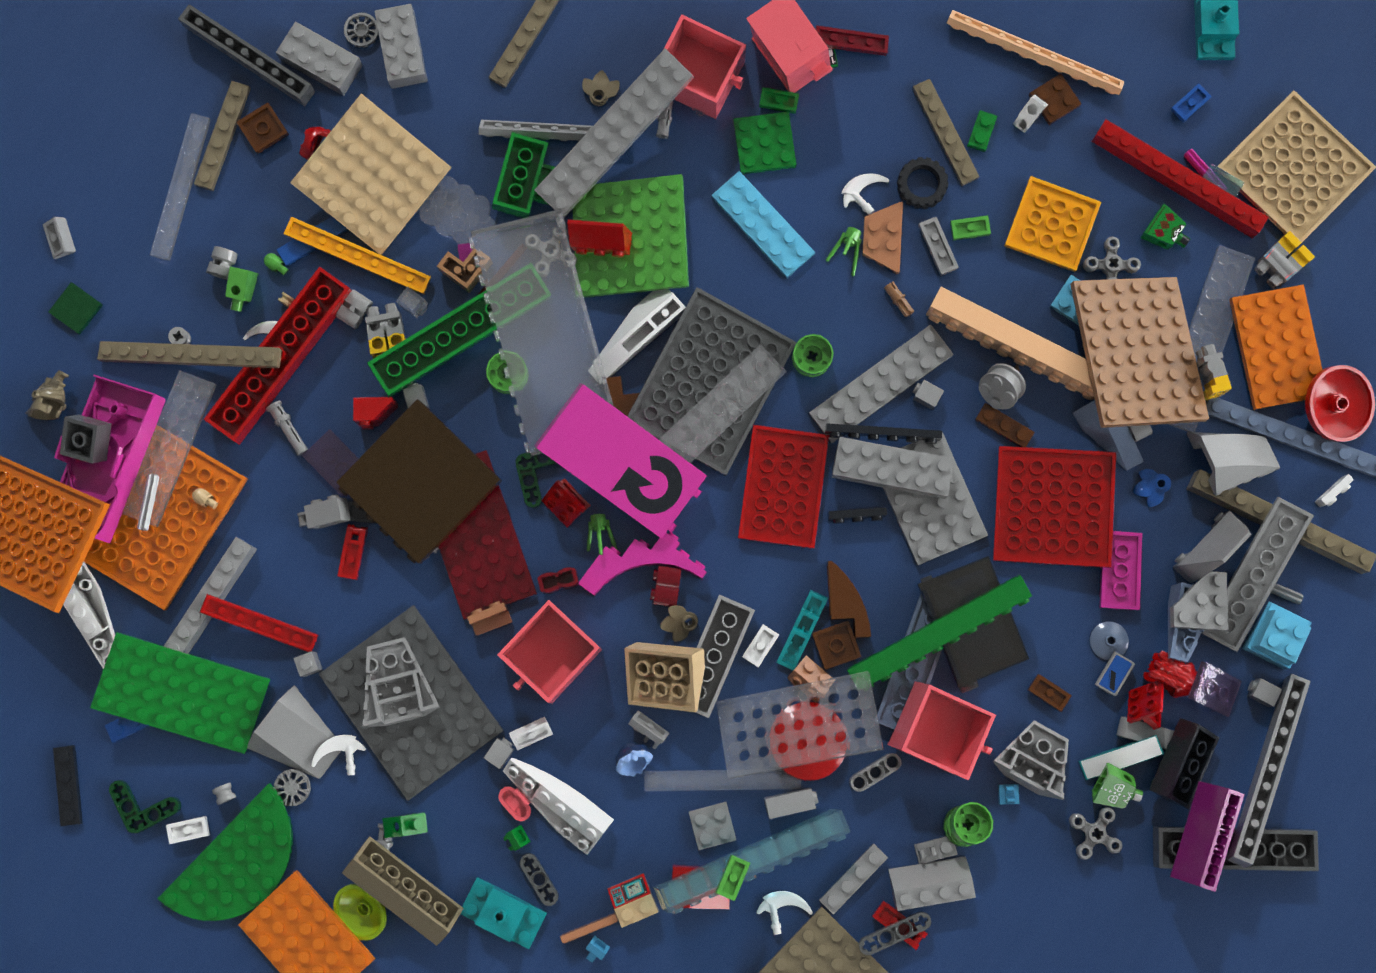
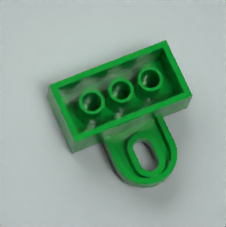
M511 133L492 209L528 219L533 201L549 205L535 191L539 184L555 168L554 166L543 164L548 142Z

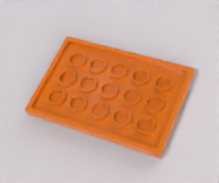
M1304 285L1230 298V306L1253 410L1304 401L1312 379L1323 370Z
M298 870L291 874L238 924L280 973H361L376 959Z

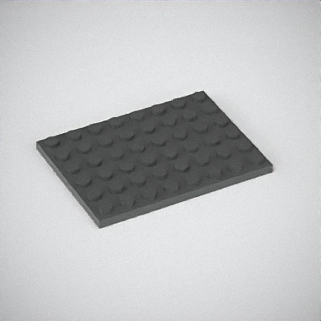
M696 287L627 417L658 440L726 476L796 342Z
M414 605L319 673V676L407 801L504 731ZM405 637L440 708L424 717L388 726L363 727L367 647Z

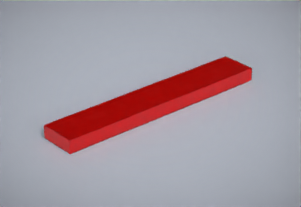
M210 594L206 595L200 610L202 614L307 652L313 650L318 637L316 633Z

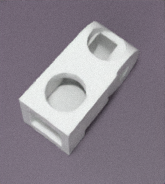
M1033 95L1021 110L1013 125L1025 133L1048 104L1036 95Z

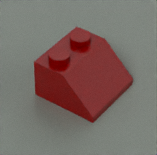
M393 397L353 398V421L364 430H372L374 427L380 426L398 408V403Z

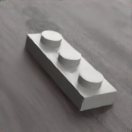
M937 217L919 223V229L940 276L957 270L959 268Z

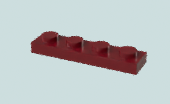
M818 25L815 27V30L828 48L886 56L888 53V35Z

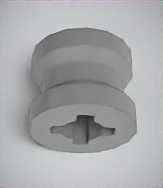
M175 327L168 334L169 341L172 344H190L191 336L184 328Z
M231 782L212 790L213 794L217 797V805L236 798L235 793L231 790Z

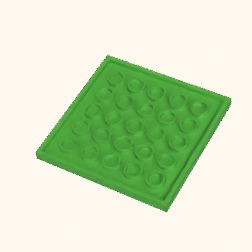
M682 174L595 184L573 208V220L622 223L632 232L630 256L624 255L623 258L613 257L612 254L596 256L590 252H587V255L575 253L577 257L575 269L578 298L689 287Z

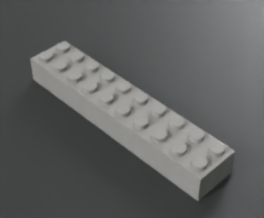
M664 49L539 184L535 191L562 217H565L689 84L694 76L667 49Z

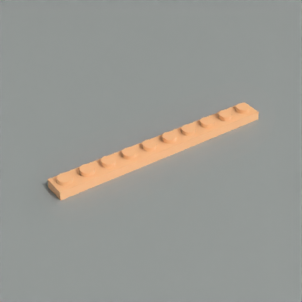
M952 10L947 24L953 29H961L970 36L984 39L989 44L1002 46L1006 51H1014L1023 58L1033 59L1038 64L1050 66L1059 73L1064 72L1076 80L1086 81L1090 86L1105 89L1109 94L1120 95L1124 81L954 10Z

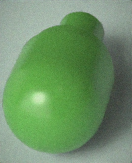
M269 253L264 257V264L274 272L279 271L283 275L288 272V269L283 266L284 262L276 254Z

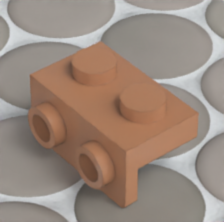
M500 601L490 604L489 609L483 611L482 608L470 612L471 615L467 617L477 636L512 623L506 604H500Z
M807 655L787 677L795 687H798L815 703L826 694L836 681Z

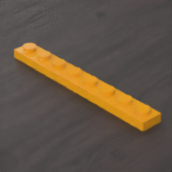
M294 217L290 218L284 231V235L423 295L431 280L429 275Z

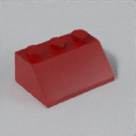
M568 220L570 247L576 251V254L587 255V252H590L596 256H605V254H612L613 257L623 258L624 255L630 256L632 232L624 224Z

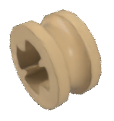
M282 292V297L278 298V301L289 307L294 298Z

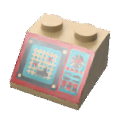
M644 873L607 888L621 928L659 912Z

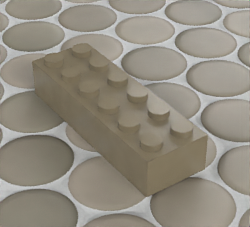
M370 836L342 872L343 875L436 946L450 932L464 909Z

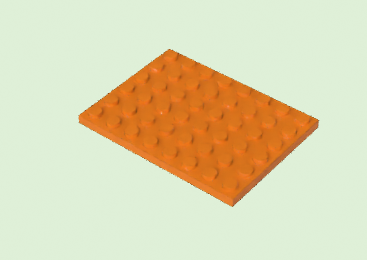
M156 425L111 543L94 538L84 562L166 611L248 478ZM148 474H156L159 476V482L149 530L137 529L147 476ZM198 488L205 489L211 493L213 500L218 502V506L213 509L210 506L204 507L199 505L192 498L194 490Z
M0 456V586L53 612L60 613L110 504Z

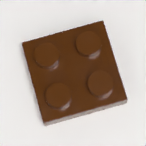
M1062 74L1029 93L1030 98L1036 95L1048 104L1041 113L1048 125L1081 106V102Z
M268 102L237 121L240 129L257 154L289 135Z
M849 620L812 633L824 670L862 657Z

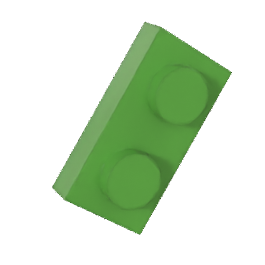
M988 215L950 221L953 241L991 235Z
M730 855L715 893L735 901L750 863Z

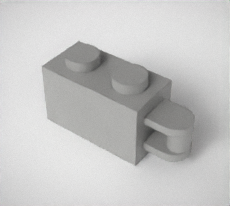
M331 495L325 501H322V499L312 500L311 504L304 506V512L297 514L299 527L320 529L351 521L347 498Z

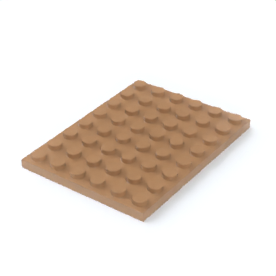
M1177 277L1073 281L1070 285L1100 427L1206 422L1209 420Z

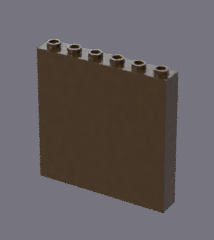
M417 399L336 483L340 486L338 488L339 491L345 496L349 495L353 499L352 503L359 510L363 508L367 512L365 516L372 523L376 521L381 526L379 530L388 537L390 535L394 539L393 544L398 549H404L408 553L406 556L414 564L416 562L422 564L502 480L432 411Z

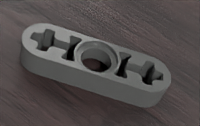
M532 853L525 854L520 860L523 872L542 903L546 906L554 905L559 898L558 891L537 856ZM526 857H528L529 859H534V862L532 863L534 869L537 866L540 868V870L535 871L531 876L529 874V872L532 871L531 867L524 865V863L526 862ZM542 874L545 877L544 884H535L534 876ZM547 883L550 885V887L546 888L548 892L555 894L553 897L554 901L552 902L545 900L546 892L544 890L542 892L539 891Z

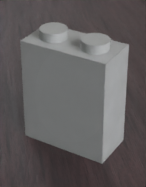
M805 788L765 797L764 802L768 818L772 819L816 809L815 804H818V798L815 791H812L811 788Z

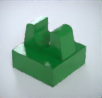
M522 825L507 832L503 838L504 841H510L512 845L509 847L510 851H516L531 842Z

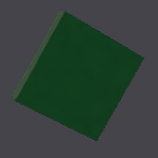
M71 282L48 312L72 330L81 334L103 304Z

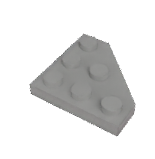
M1211 571L1192 585L1183 594V597L1170 607V627L1228 631L1227 573Z

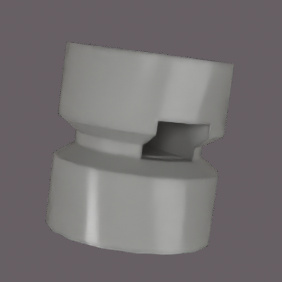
M214 246L211 255L213 261L209 262L206 272L212 276L228 280L230 266L235 265L238 254L229 249Z

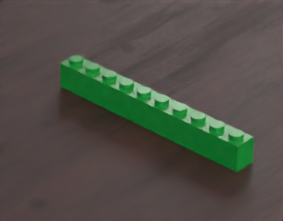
M1018 574L849 667L847 671L859 691L863 689L865 692L873 688V683L878 680L884 682L891 678V673L895 671L900 673L909 668V663L913 661L918 663L926 658L925 655L931 651L933 654L943 649L942 645L948 642L951 645L959 641V636L962 634H972L978 630L977 626L982 623L988 625L995 621V616L999 614L1004 616L1013 611V606L1017 604L1022 606L1028 603L1032 594L1021 575Z

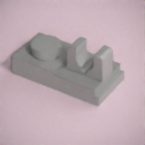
M639 710L628 723L635 731L646 735L644 738L645 743L649 739L655 742L652 747L653 749H656L660 743L662 744L669 735L668 731Z
M946 836L914 844L919 864L958 855L955 844Z

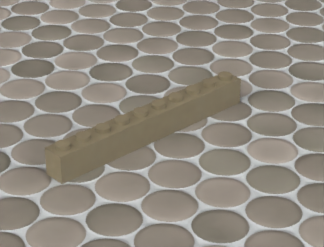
M1201 469L1194 472L1187 490L1262 525L1273 504L1238 487L1229 491L1225 490L1220 495L1215 496L1208 482L1211 474ZM1311 522L1298 543L1360 574L1370 572L1376 559L1375 553Z

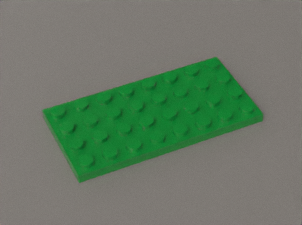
M116 632L90 708L245 754L270 678Z

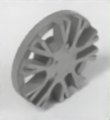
M356 13L350 16L344 25L346 39L358 48H365L373 42L375 43L379 35L375 18L367 13ZM359 17H365V21L360 22ZM348 25L354 26V29H347ZM373 25H375L376 29L373 30L369 29ZM354 37H358L356 42L352 41ZM366 37H370L371 40H369L368 42H366V41H365V38H366Z
M289 769L277 776L274 788L280 796L282 793L286 794L283 804L297 806L309 797L311 784L304 772L297 769ZM291 772L297 773L295 779L291 778ZM301 776L303 777L300 782L297 781ZM280 779L284 781V785L279 784ZM306 782L307 789H302L300 784ZM278 788H284V791H279ZM295 795L299 797V802H295Z

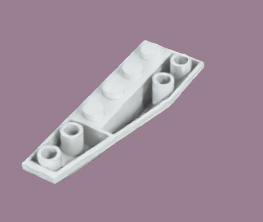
M669 289L652 291L632 308L589 368V374L599 385H602L606 378H610L676 322L686 307Z
M83 562L63 605L104 669L115 638V632L101 588L85 562Z
M511 758L503 770L507 777L552 827L586 855L589 854L614 821L613 818L581 793L532 765Z

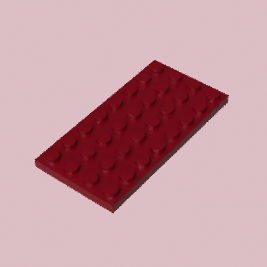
M487 450L476 453L494 472ZM498 485L439 546L464 620L468 619L467 617L471 615L470 612L482 608V611L489 609V605L494 602L500 601V604L505 603L508 605L537 594L503 494Z

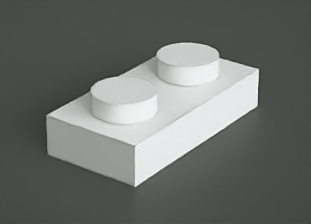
M1349 474L1342 476L1315 503L1319 507L1325 505L1329 507L1337 500L1336 496L1340 492L1343 494L1351 487L1349 484L1354 479Z
M763 624L742 657L756 667H759L779 634Z
M543 717L510 732L509 735L518 751L553 735L546 718Z
M207 816L166 825L169 844L210 835Z

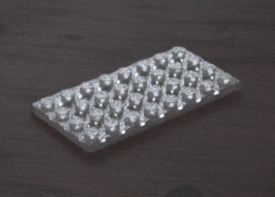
M869 671L716 701L729 779L884 750ZM851 690L858 691V697L854 700L848 698V693ZM836 693L839 695L838 702L830 703L829 696ZM814 697L820 699L817 707L810 706V700ZM794 701H799L801 704L800 709L797 711L791 710V704ZM775 705H780L782 708L778 715L772 714V708ZM762 709V716L755 719L753 717L754 710ZM854 709L862 711L860 718H852L851 713ZM738 712L744 715L741 722L734 721V716ZM839 712L842 714V720L835 723L832 721V716ZM820 716L823 718L822 725L814 726V718ZM797 720L804 722V727L801 730L794 729V723ZM778 724L785 726V730L781 734L775 733V727ZM758 728H765L766 730L762 738L756 736ZM858 728L865 729L864 737L856 738L855 731ZM744 731L747 737L744 741L740 742L737 740V735L739 732ZM838 732L846 734L843 742L836 741L835 737ZM819 736H825L827 739L826 743L823 746H818L816 739ZM805 739L807 741L806 748L798 749V741ZM781 743L788 745V750L785 753L778 752V746ZM762 747H768L769 753L765 757H760L759 750ZM749 751V758L746 761H742L740 759L741 752Z

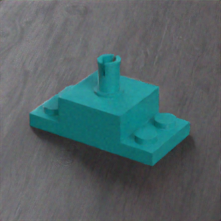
M1194 0L1196 60H1234L1236 58L1235 39L1239 35L1238 0Z
M477 877L462 906L464 909L461 915L474 921L475 925L508 942L512 940L530 949L548 912Z

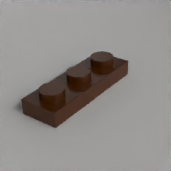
M987 403L983 405L975 418L977 422L1019 447H1026L1035 433Z

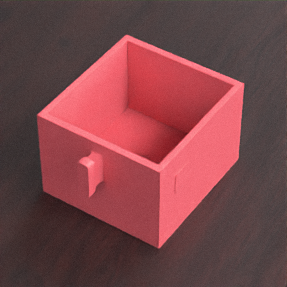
M772 0L746 18L753 35L751 39L788 92L795 93L812 80L818 81L833 70L830 65L827 45L795 0Z
M681 14L664 49H667L694 78L674 100L716 119L733 85L738 89L742 87L743 78L738 75L745 63L746 44Z
M548 600L497 655L520 676L519 681L512 685L515 689L520 690L526 682L546 702L552 704L602 649L558 607Z
M914 681L912 690L887 745L953 775L969 780L980 752L990 755L993 750L985 746L984 743L996 715L932 685Z

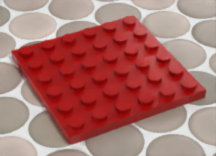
M999 446L993 561L1111 568L1116 452Z

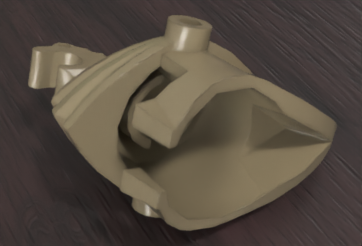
M58 370L53 379L46 377L45 383L32 392L33 403L25 414L40 420L59 419L61 412L66 409L65 391L63 389L66 384L63 383V380L68 378L69 375Z

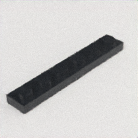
M826 423L825 434H829V437L832 438L848 435L850 439H860V436L868 437V440H879V437L887 438V441L906 439V442L910 443L925 440L927 444H936L937 441L942 439V431L830 423Z

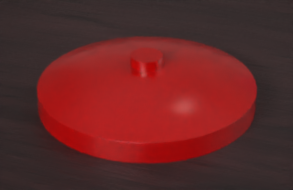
M1335 365L1321 370L1312 379L1307 389L1305 409L1308 420L1313 429L1321 437L1329 441L1346 442L1358 438L1369 427L1375 411L1374 391L1367 377L1358 369L1348 365Z
M801 702L786 708L776 718L770 730L769 747L775 763L784 773L798 780L815 781L827 777L840 766L847 751V733L841 719L831 709L819 703Z

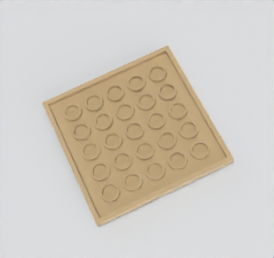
M1293 91L1216 167V170L1259 211L1268 216V219L1284 234L1291 231L1302 243L1363 182L1376 166L1297 92Z
M361 93L290 183L378 254L382 255L452 167Z

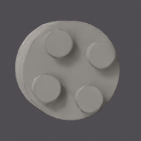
M1001 363L995 364L979 382V391L982 397L994 409H1009L1013 407L1026 390L1025 380L1020 374L1019 364H1016L1015 367Z

